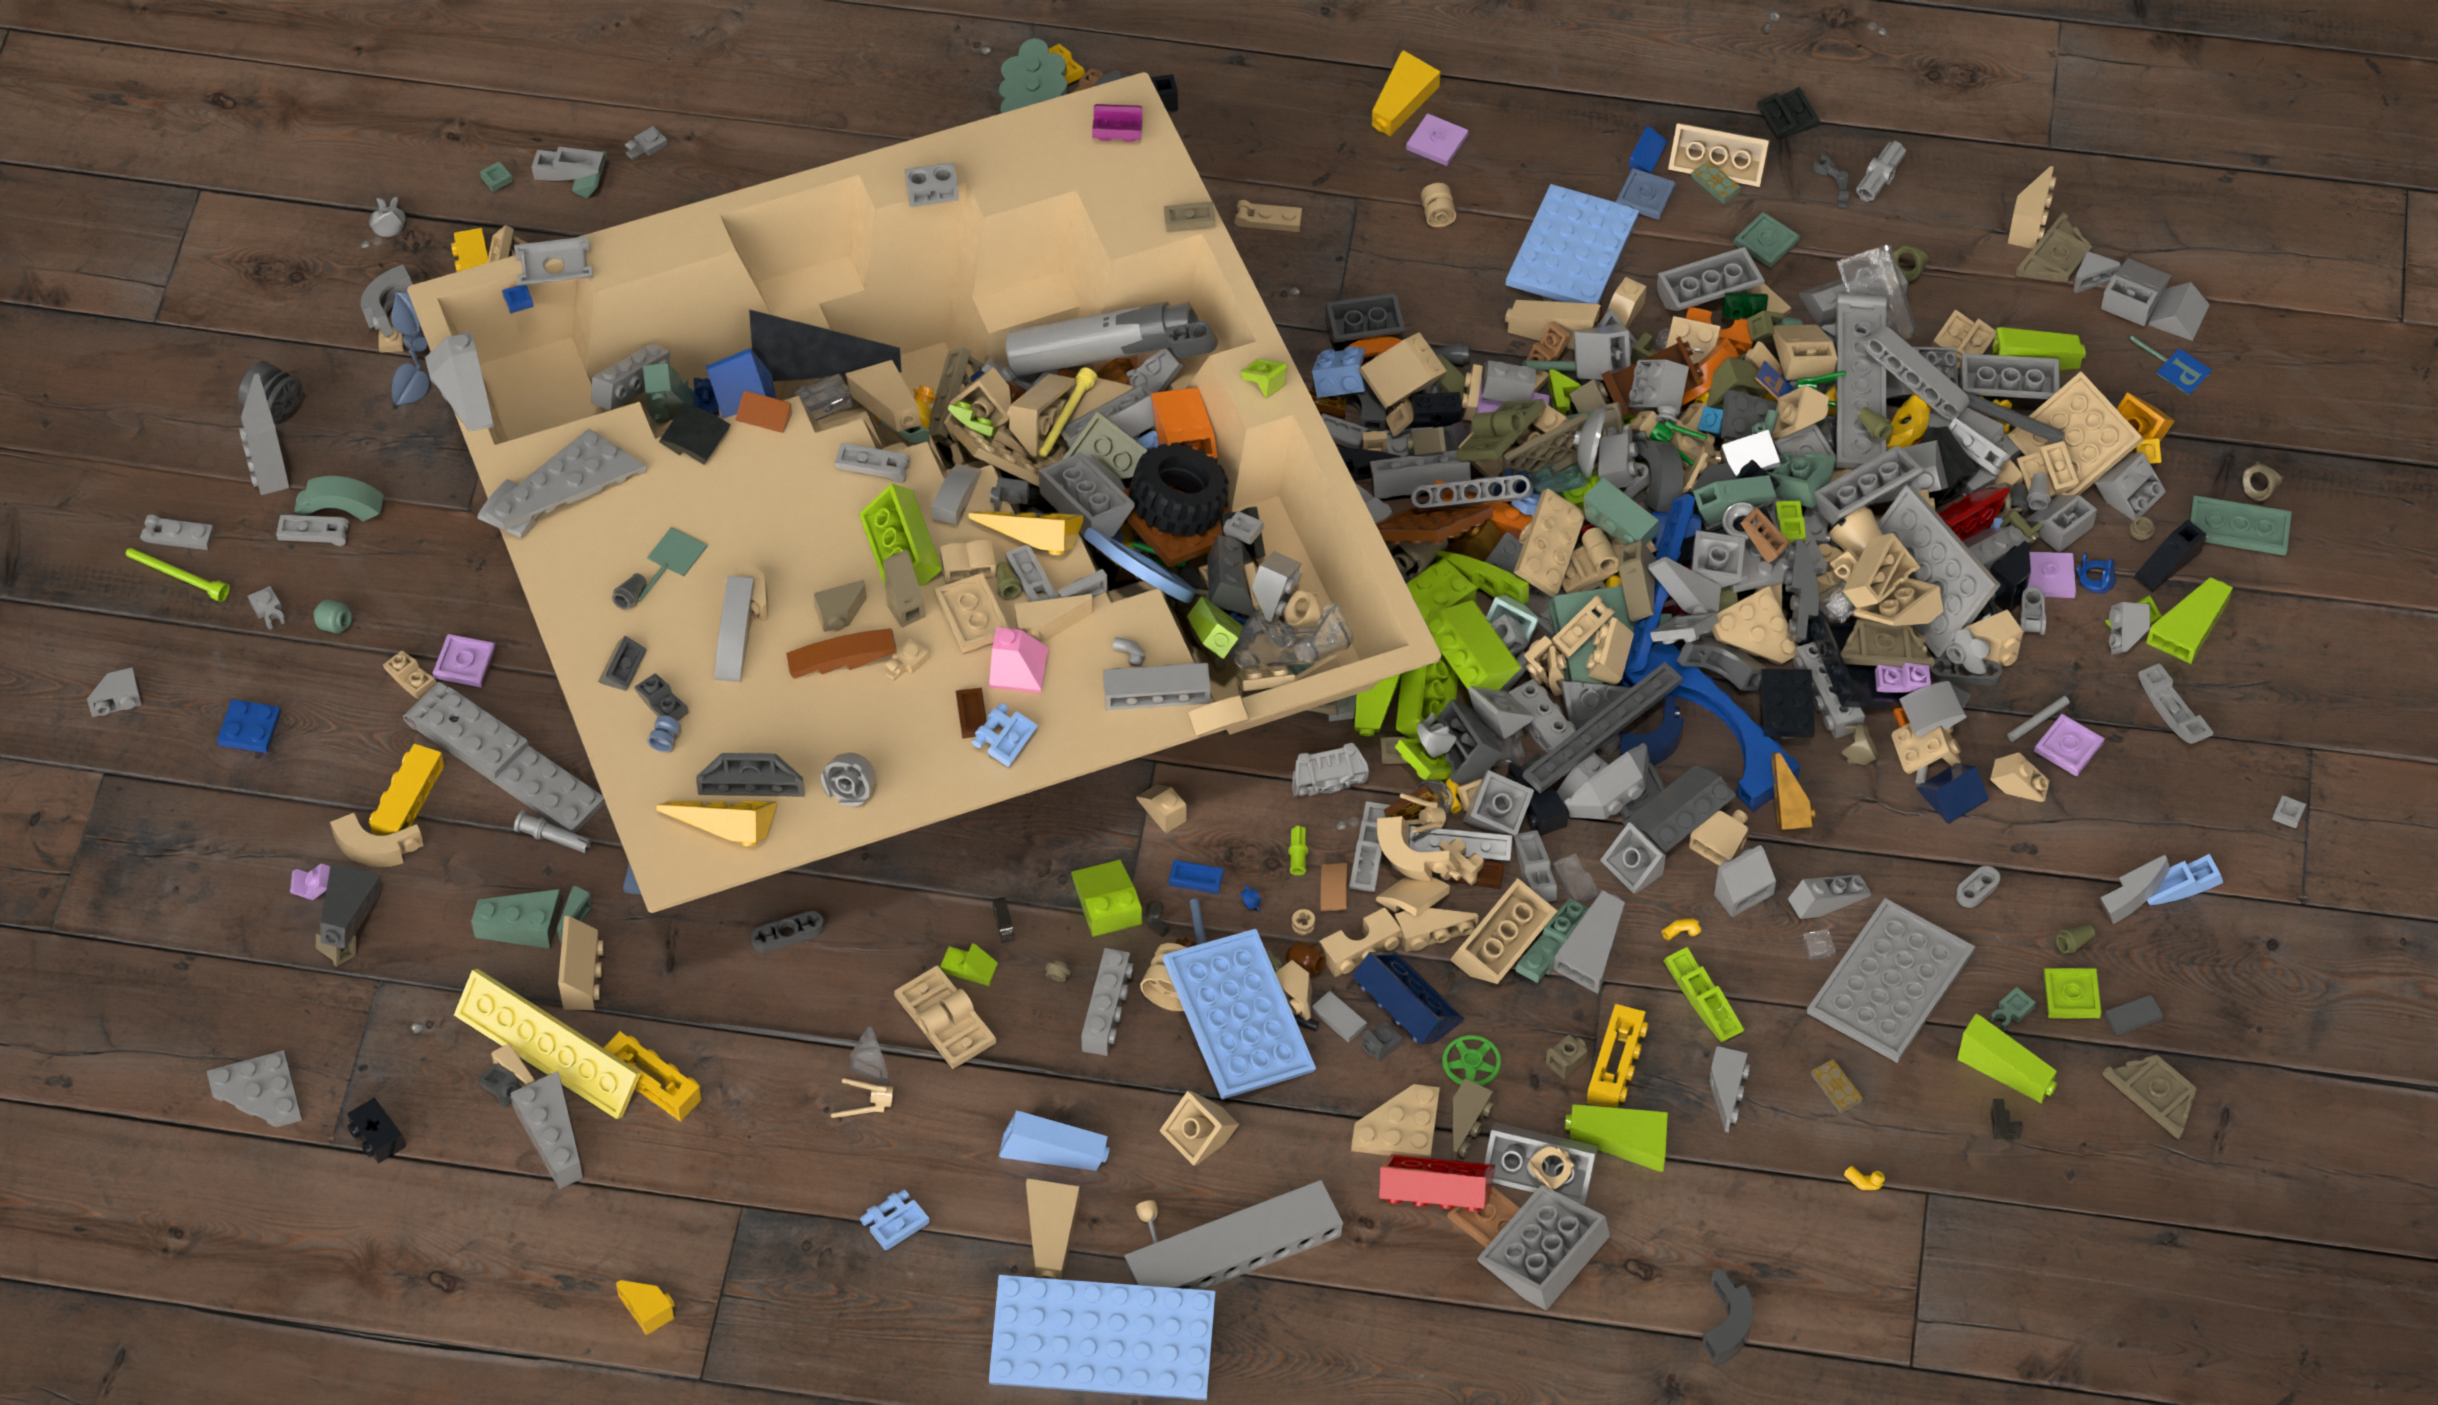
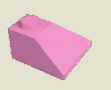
M996 627L992 647L989 688L1041 693L1049 648L1023 630Z

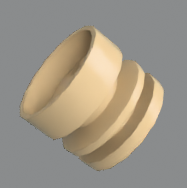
M1165 943L1157 948L1155 956L1151 961V966L1147 969L1140 983L1141 991L1154 1004L1170 1011L1180 1012L1184 1011L1162 957L1167 953L1187 947L1174 943Z

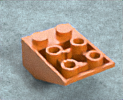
M1198 387L1150 393L1158 446L1161 444H1167L1168 446L1172 443H1179L1180 446L1187 444L1193 446V449L1205 451L1209 457L1218 458L1214 431Z

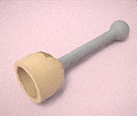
M1148 1200L1141 1202L1135 1207L1137 1215L1141 1221L1148 1222L1153 1244L1157 1243L1158 1238L1153 1223L1158 1216L1156 1201Z

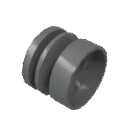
M258 362L249 369L242 380L238 393L239 403L243 407L245 406L253 376L259 373L274 424H281L290 418L297 409L303 392L302 382L289 373L282 372L278 367L268 362Z

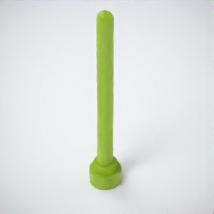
M133 548L126 550L127 557L207 591L210 597L218 602H223L229 594V584L220 580L210 582Z

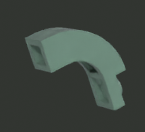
M341 476L317 477L308 480L306 490L298 493L294 514L306 516L319 509L337 508L351 513L364 522L380 514L384 494L356 479Z

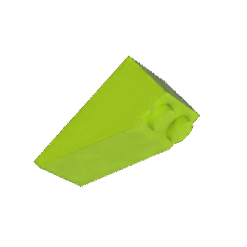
M1121 860L1071 872L1092 937L1142 924V908L1135 887Z

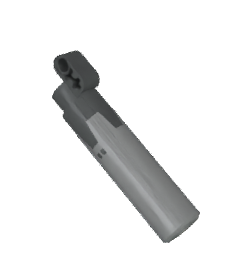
M1162 302L1012 330L1007 334L1005 351L1011 370L1016 376H1025L1170 347L1179 358L1202 355L1215 350L1218 345V339L1207 322L1198 320V316L1189 302L1175 305Z

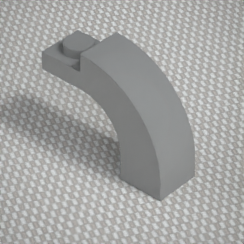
M403 264L378 276L368 285L361 297V308L369 328L381 329L384 337L393 334L387 313L394 305L395 293H408V287L413 285Z

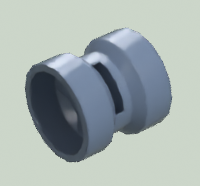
M661 715L657 717L654 723L655 730L651 731L647 742L657 751L669 752L675 743L674 737H677L681 730V725L674 718Z

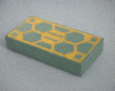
M1709 160L1691 174V177L1723 204L1741 192V187Z

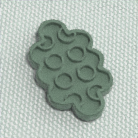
M1033 38L1025 41L1020 46L1019 56L1010 57L1002 64L1001 72L1004 81L1000 84L999 92L1004 101L1001 104V113L1060 97L1068 92V83L1064 77L1067 71L1065 59L1057 53H1049L1048 46L1043 40Z

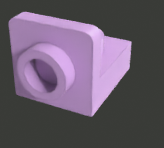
M321 863L312 871H309V873L295 869L292 872L290 892L314 900L327 889L330 866Z

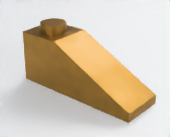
M1776 752L1771 753L1778 829L1812 827V821H1815L1814 806H1810L1808 797L1782 755Z

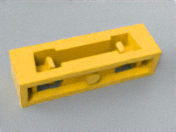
M1615 1004L1588 1088L1587 1104L1598 1107L1618 1108L1620 1102L1625 1103L1628 1093V1087H1625L1627 1080L1632 1081L1635 1070L1632 1062L1633 1059L1638 1060L1642 1044H1638L1640 1037L1645 1038L1649 1023L1644 1022L1645 1011ZM1619 1030L1618 1041L1625 1042L1626 1044L1617 1070L1616 1083H1614L1615 1074L1607 1073L1616 1046V1031Z
M619 1031L604 1047L605 1050L642 1072L635 1090L680 1122L701 1101L700 1086L693 1078H686L680 1074L673 1064L663 1062L653 1050L643 1048L633 1036H626ZM634 1060L639 1063V1068L635 1066ZM662 1084L666 1086V1091L662 1089Z

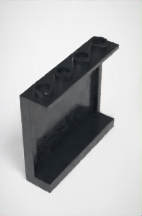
M1820 612L1809 629L1841 707L1902 708L1903 706L1899 699L1912 692H1879L1876 689L1875 669L1877 666L1844 663L1840 653L1846 645L1856 623L1827 622L1824 613Z

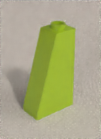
M1999 327L1996 328L1991 355L2059 359L2060 371L2080 369L2082 359H2085L2086 351L2084 344L2081 345L2078 335Z
M2210 577L2151 626L2146 644L2192 664L2228 605L2233 587Z
M1203 596L1187 616L1202 644L1223 659L1239 639L1243 628L1242 624Z
M1401 674L1382 679L1373 689L1357 694L1355 731H1358L1359 735L1374 736L1375 733H1380Z
M1975 1014L1963 1033L1957 1060L2039 1103L2043 1102L2046 1095L2051 1097L2058 1084L2054 1081L2057 1071L1982 1016Z
M1572 1104L1571 1114H1566L1565 1130H1570V1140L1599 1146L1598 1151L1656 1171L1663 1172L1668 1112Z

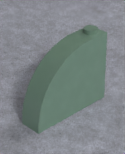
M1623 586L1553 596L1548 602L1555 635L1596 595L1603 599L1601 602L1607 608L1611 607L1615 611L1604 624L1613 617L1633 632L1636 621L1631 622L1629 619ZM1595 609L1592 610L1598 618L1601 616ZM1595 633L1568 659L1565 657L1567 662V668L1564 669L1566 680L1605 684V682L1587 677L1589 668L1586 667V663L1590 653H1594L1596 645H1593L1592 642Z

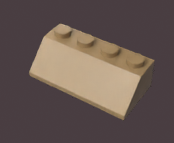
M1677 123L1668 170L1692 174L1695 169L1709 160L1734 182L1760 187L1771 140Z
M1048 374L1008 407L1009 429L1031 456L1036 457L1039 455V450L1076 387V378Z
M1517 878L1450 960L1470 977L1498 984L1556 914L1557 910Z

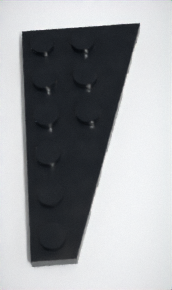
M749 309L752 351L772 373L773 382L845 377V373L889 360L894 362L899 373L902 372L900 347Z

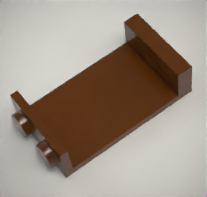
M1681 337L1676 338V344L1643 360H1669L1688 366L1685 393L1703 384L1700 377L1704 376V373L1699 363L1694 364L1691 359V355L1694 352L1688 341L1684 342ZM1637 363L1614 374L1610 370L1601 374L1614 403L1619 402L1621 405L1624 422L1637 416L1639 412H1645V410L1628 407L1629 394L1634 380V369Z

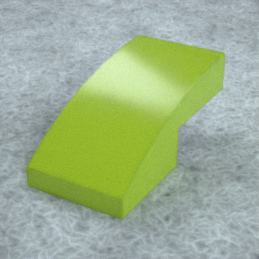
M1777 501L1775 511L1778 530L1789 542H1793L1796 539L1806 541L1801 501Z

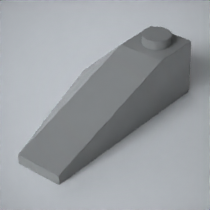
M472 332L446 337L425 357L430 380L439 388L444 399L450 403L455 414L469 432L494 427Z

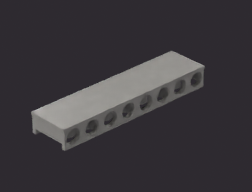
M1322 1180L1128 1253L1124 1255L1126 1269L1130 1272L1135 1285L1168 1288L1187 1286L1185 1289L1204 1290L1339 1238L1342 1235L1343 1221ZM1335 1229L1331 1233L1324 1235L1327 1231ZM1308 1238H1311L1309 1241H1307V1242H1305V1243H1303V1244H1299V1243H1301L1303 1240L1308 1239ZM1282 1248H1286L1285 1250H1283V1251L1280 1252V1253H1275L1276 1251H1278V1250H1280V1249H1282ZM1261 1257L1258 1261L1250 1263L1252 1260ZM1236 1267L1234 1270L1226 1272L1228 1269ZM1212 1276L1209 1280L1201 1282L1206 1277Z

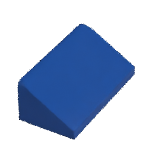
M1646 126L1630 157L1629 169L1634 168L1652 174L1668 141L1652 128Z

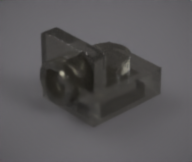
M1993 1099L1990 1110L1993 1140L2013 1141L2020 1139L2023 1129L2022 1122L2010 1121V1110L2005 1109L2004 1099Z

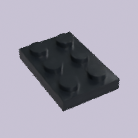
M1761 669L1763 737H1814L1812 670Z

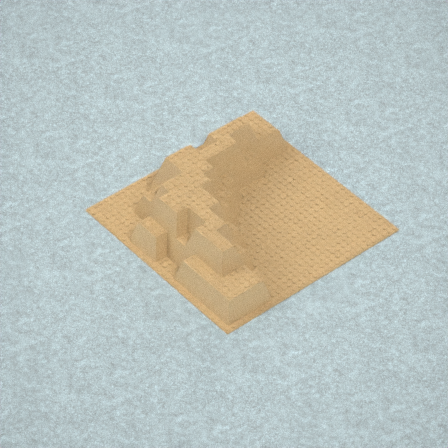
M1147 73L1135 74L579 236H588L590 252H585L587 266H592L593 277L527 285L534 307L510 314L502 290L519 286L517 275L523 274L521 260L516 261L515 255L408 287V295L430 351H433L448 336L472 332L494 427L469 432L456 414L455 416L488 499L506 479L517 484L521 483L589 428L646 465V473L638 476L635 473L626 477V481L617 484L613 482L603 486V490L568 505L566 502L559 504L551 512H542L536 517L535 526L522 538L500 529V532L648 912L654 913L1199 738L1195 734L1188 712L1208 704L1106 711L1103 670L1137 668L1139 666L1155 667L1167 664L1208 663L1211 704L1241 695L1236 673L1242 672L1241 668L1257 666L1259 670H1266L1267 665L1282 663L1284 667H1287L1286 663L1289 658L1311 657L1315 665L1328 656L1336 654L1341 667L1272 689L1266 688L1263 692L1242 698L1250 720L1227 729L1229 735L1371 690L1382 679L1440 661L1441 652L1214 203L1216 227L1166 230L1164 206L1212 202ZM1094 105L1142 106L1141 140L1126 142L1122 139L1101 141L1098 138H1092ZM941 163H954L959 200L910 207L905 169ZM551 259L545 264V270L552 274L559 273L564 268V263L559 259ZM1168 302L1170 305L1189 302L1198 316V320L1209 324L1218 339V345L1210 353L1180 358L1185 365L1165 391L1198 387L1215 435L1218 455L1216 459L1217 465L1222 466L1229 481V492L1224 505L1230 512L1242 511L1248 507H1257L1259 520L1264 523V529L1261 532L1266 556L1253 561L1259 569L1260 564L1274 551L1302 563L1299 572L1302 573L1301 579L1296 587L1293 586L1290 594L1293 595L1297 590L1301 589L1303 591L1318 592V595L1315 597L1320 615L1326 619V622L1319 623L1313 629H1296L1297 640L1294 644L1282 646L1276 642L1273 636L1274 630L1268 625L1262 631L1255 634L1252 643L1247 642L1241 652L1230 649L1224 658L1226 669L1218 673L1193 638L1190 621L1187 618L1188 614L1176 612L1178 599L1152 586L1141 578L1114 581L1110 576L1111 571L1109 570L1107 559L1103 556L1095 558L1087 540L1079 532L1074 548L1064 551V555H1051L1049 550L1038 549L1031 545L1030 547L1051 583L1057 598L1058 590L1072 584L1079 578H1085L1101 569L1107 574V591L1092 598V614L1046 641H1039L1049 648L1041 693L989 688L993 643L962 653L934 594L935 588L950 584L945 583L943 569L926 585L919 586L924 601L925 617L903 628L887 606L886 588L859 513L893 483L914 491L940 564L941 546L951 542L966 544L975 539L991 541L996 565L1001 562H1007L1005 552L1027 543L969 518V513L994 511V502H990L991 488L996 487L998 477L1006 478L1000 468L983 460L965 464L966 466L981 469V475L966 511H962L956 525L932 519V504L942 483L954 467L947 463L936 444L938 441H934L929 434L930 444L928 442L920 444L909 442L902 436L895 435L885 425L876 422L874 414L850 396L846 376L773 382L776 399L791 403L792 415L783 433L736 421V415L722 418L719 409V416L717 417L731 425L704 465L684 452L678 455L659 442L673 420L663 424L656 423L648 411L646 391L613 410H607L591 403L592 377L646 345L657 344L661 348L670 351V366L679 373L681 380L685 379L688 382L689 388H693L694 378L710 379L706 366L751 348L752 350L749 309L900 347L902 368L900 375L914 398L915 392L913 390L914 388L919 389L920 385L933 388V394L937 393L948 351L964 347L971 351V357L985 364L991 357L1005 368L1009 365L1005 351V341L1007 334L1012 330ZM1160 350L1065 369L1079 372L1081 368H1089L1097 374V378L1115 381L1125 377L1126 373L1130 370L1137 369L1143 365L1145 360ZM1257 358L1285 362L1287 365L1284 386L1268 398L1264 397L1258 383L1245 381L1240 374L1242 369ZM967 363L966 372L968 377H971L974 372L971 365ZM964 384L961 385L960 392L965 388ZM934 400L932 404L926 403L929 405L931 411L934 404ZM841 443L908 455L911 460L908 468L905 469L906 476L904 481L897 483L886 477L835 469V460ZM1002 501L1000 511L1013 512V516H1016L1017 513H1023L1022 507L1032 504H1012ZM1053 511V512H1047V513L1037 514V518H1040V515H1051V513H1059V512H1058V511ZM671 527L708 545L684 577L666 569L642 601L637 600L634 607L624 610L614 604L612 600L614 589L631 578L633 574L639 573L646 579L643 591L662 566L648 560L647 557ZM1147 552L1150 557L1160 558L1157 554ZM1209 552L1188 560L1185 568L1179 567L1178 569L1173 566L1163 565L1194 589L1206 590L1198 567L1208 564L1207 556ZM747 561L765 574L768 619L764 622L757 616L753 617L750 615L748 643L741 682L715 680L717 647L726 589L725 579L743 562ZM996 573L995 577L986 579L1009 628L1017 629L1014 604L1029 601L1022 589L1020 595L1014 599H1004L997 592ZM864 580L866 601L850 625L839 630L824 632L815 609L814 593ZM1042 590L1036 592L1037 596L1043 595L1044 592ZM1306 598L1304 603L1298 602L1296 605V614L1299 618H1303L1309 609V602ZM1285 610L1279 616V620L1282 623L1286 622ZM1241 613V616L1248 619L1251 617ZM888 628L893 630L896 649L910 638L929 651V659L912 674L905 670L894 681L886 676V673L889 671L886 668V664L892 659V654L849 670L845 665L823 675L819 670H816L796 679L790 675L786 655L790 651L831 638ZM624 636L647 649L626 691L598 682L617 642ZM1115 637L1135 641L1145 651V657H1143L1141 665L1129 663V653L1113 649ZM655 673L670 685L672 693L687 705L689 711L687 715L677 720L681 725V730L678 736L674 737L675 743L669 752L657 751L648 744L647 739L651 731L655 730L654 723L657 716L646 705L634 688ZM982 687L986 720H988L987 716L991 710L996 709L1000 703H1003L1008 707L1005 713L1008 717L1011 718L1017 711L1038 725L1009 768L987 753L991 746L990 743L984 742L980 748H977L972 744L975 737L962 739L956 690ZM997 725L993 732L999 735L1003 727ZM1222 728V729L1217 730V731H1215V732H1212V733H1210V734H1213V733H1216V732H1219V731H1223V730H1226V729ZM848 752L857 753L865 757L875 770L876 783L871 795L863 804L854 807L839 804L840 799L835 798L833 795L830 798L821 783V774L825 766L837 755ZM721 753L777 754L803 777L805 793L804 797L698 795L696 777ZM726 800L727 806L742 803L743 800L776 802V810L767 838L758 841L755 846H742L741 841H730L657 811V805L666 801H702L703 806H706L708 802Z

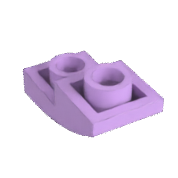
M1905 663L1902 668L1878 665L1875 669L1876 689L1879 692H1914L1931 685L1929 665Z

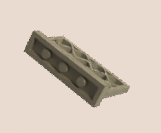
M964 347L948 351L928 428L929 434L934 441H938L950 449V446L955 442L947 438L949 431L944 423L950 413L948 410L950 401L960 393L962 384H964L965 388L971 384V378L968 377L966 372L967 363L971 365L974 374L984 366L983 363L971 357V351Z
M1583 413L1504 454L1503 477L1506 476L1504 470L1510 468L1514 474L1526 470L1536 489L1578 467V446L1573 445L1576 434L1574 429L1579 426L1577 431H1582L1583 425L1589 416Z

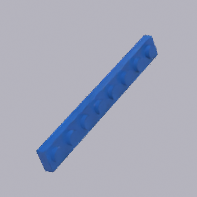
M1690 494L1673 499L1656 554V561L1667 557L1676 562L1680 557V548L1687 534L1686 528L1689 518L1693 514L1695 498ZM1656 577L1654 615L1636 620L1633 630L1634 636L1624 672L1628 674L1640 671L1647 665L1650 647L1654 643L1652 642L1650 632L1657 628L1661 620L1663 604L1668 597L1667 590Z

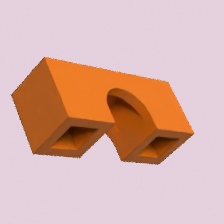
M1689 307L1685 319L1712 324V312ZM1735 319L1734 324L1730 328L1721 329L1719 341L1727 337L1740 356L1747 354L1750 348H1754L1755 342L1751 341L1747 320Z

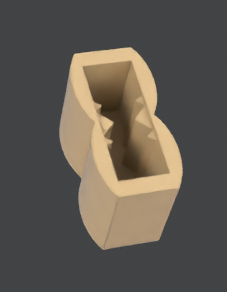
M975 539L966 544L951 542L940 547V559L945 583H953L983 573L985 579L996 576V563L990 540Z

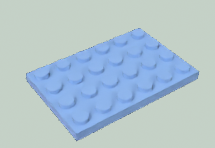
M1550 184L1506 278V286L1561 302L1599 304L1639 217V210Z
M1257 929L1167 953L1162 957L1221 1099L1315 1071V1064Z

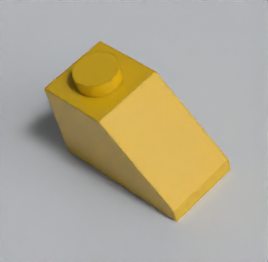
M623 1280L616 1282L619 1298L646 1335L674 1319L672 1308L675 1307V1304L668 1293L663 1294L658 1286Z

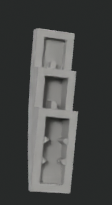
M727 577L717 647L715 680L741 682L748 643L754 578Z
M1366 801L1349 889L1375 892L1383 856L1377 836V819L1387 818L1384 809L1390 805Z

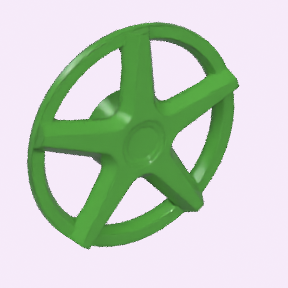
M1474 1035L1462 1036L1453 1040L1446 1047L1442 1057V1066L1447 1076L1459 1085L1464 1080L1456 1077L1450 1069L1464 1068L1466 1070V1079L1483 1086L1491 1082L1499 1074L1501 1056L1496 1046L1489 1040ZM1474 1039L1482 1041L1484 1044L1478 1050L1468 1049L1462 1041ZM1456 1045L1462 1056L1461 1059L1447 1062V1055L1450 1049ZM1490 1048H1492L1496 1055V1067L1482 1060ZM1477 1070L1492 1073L1483 1080L1474 1081Z

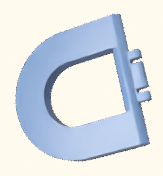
M1088 528L1085 531L1084 538L1132 574L1159 588L1168 595L1185 603H1190L1197 593L1192 586L1162 564L1092 528Z

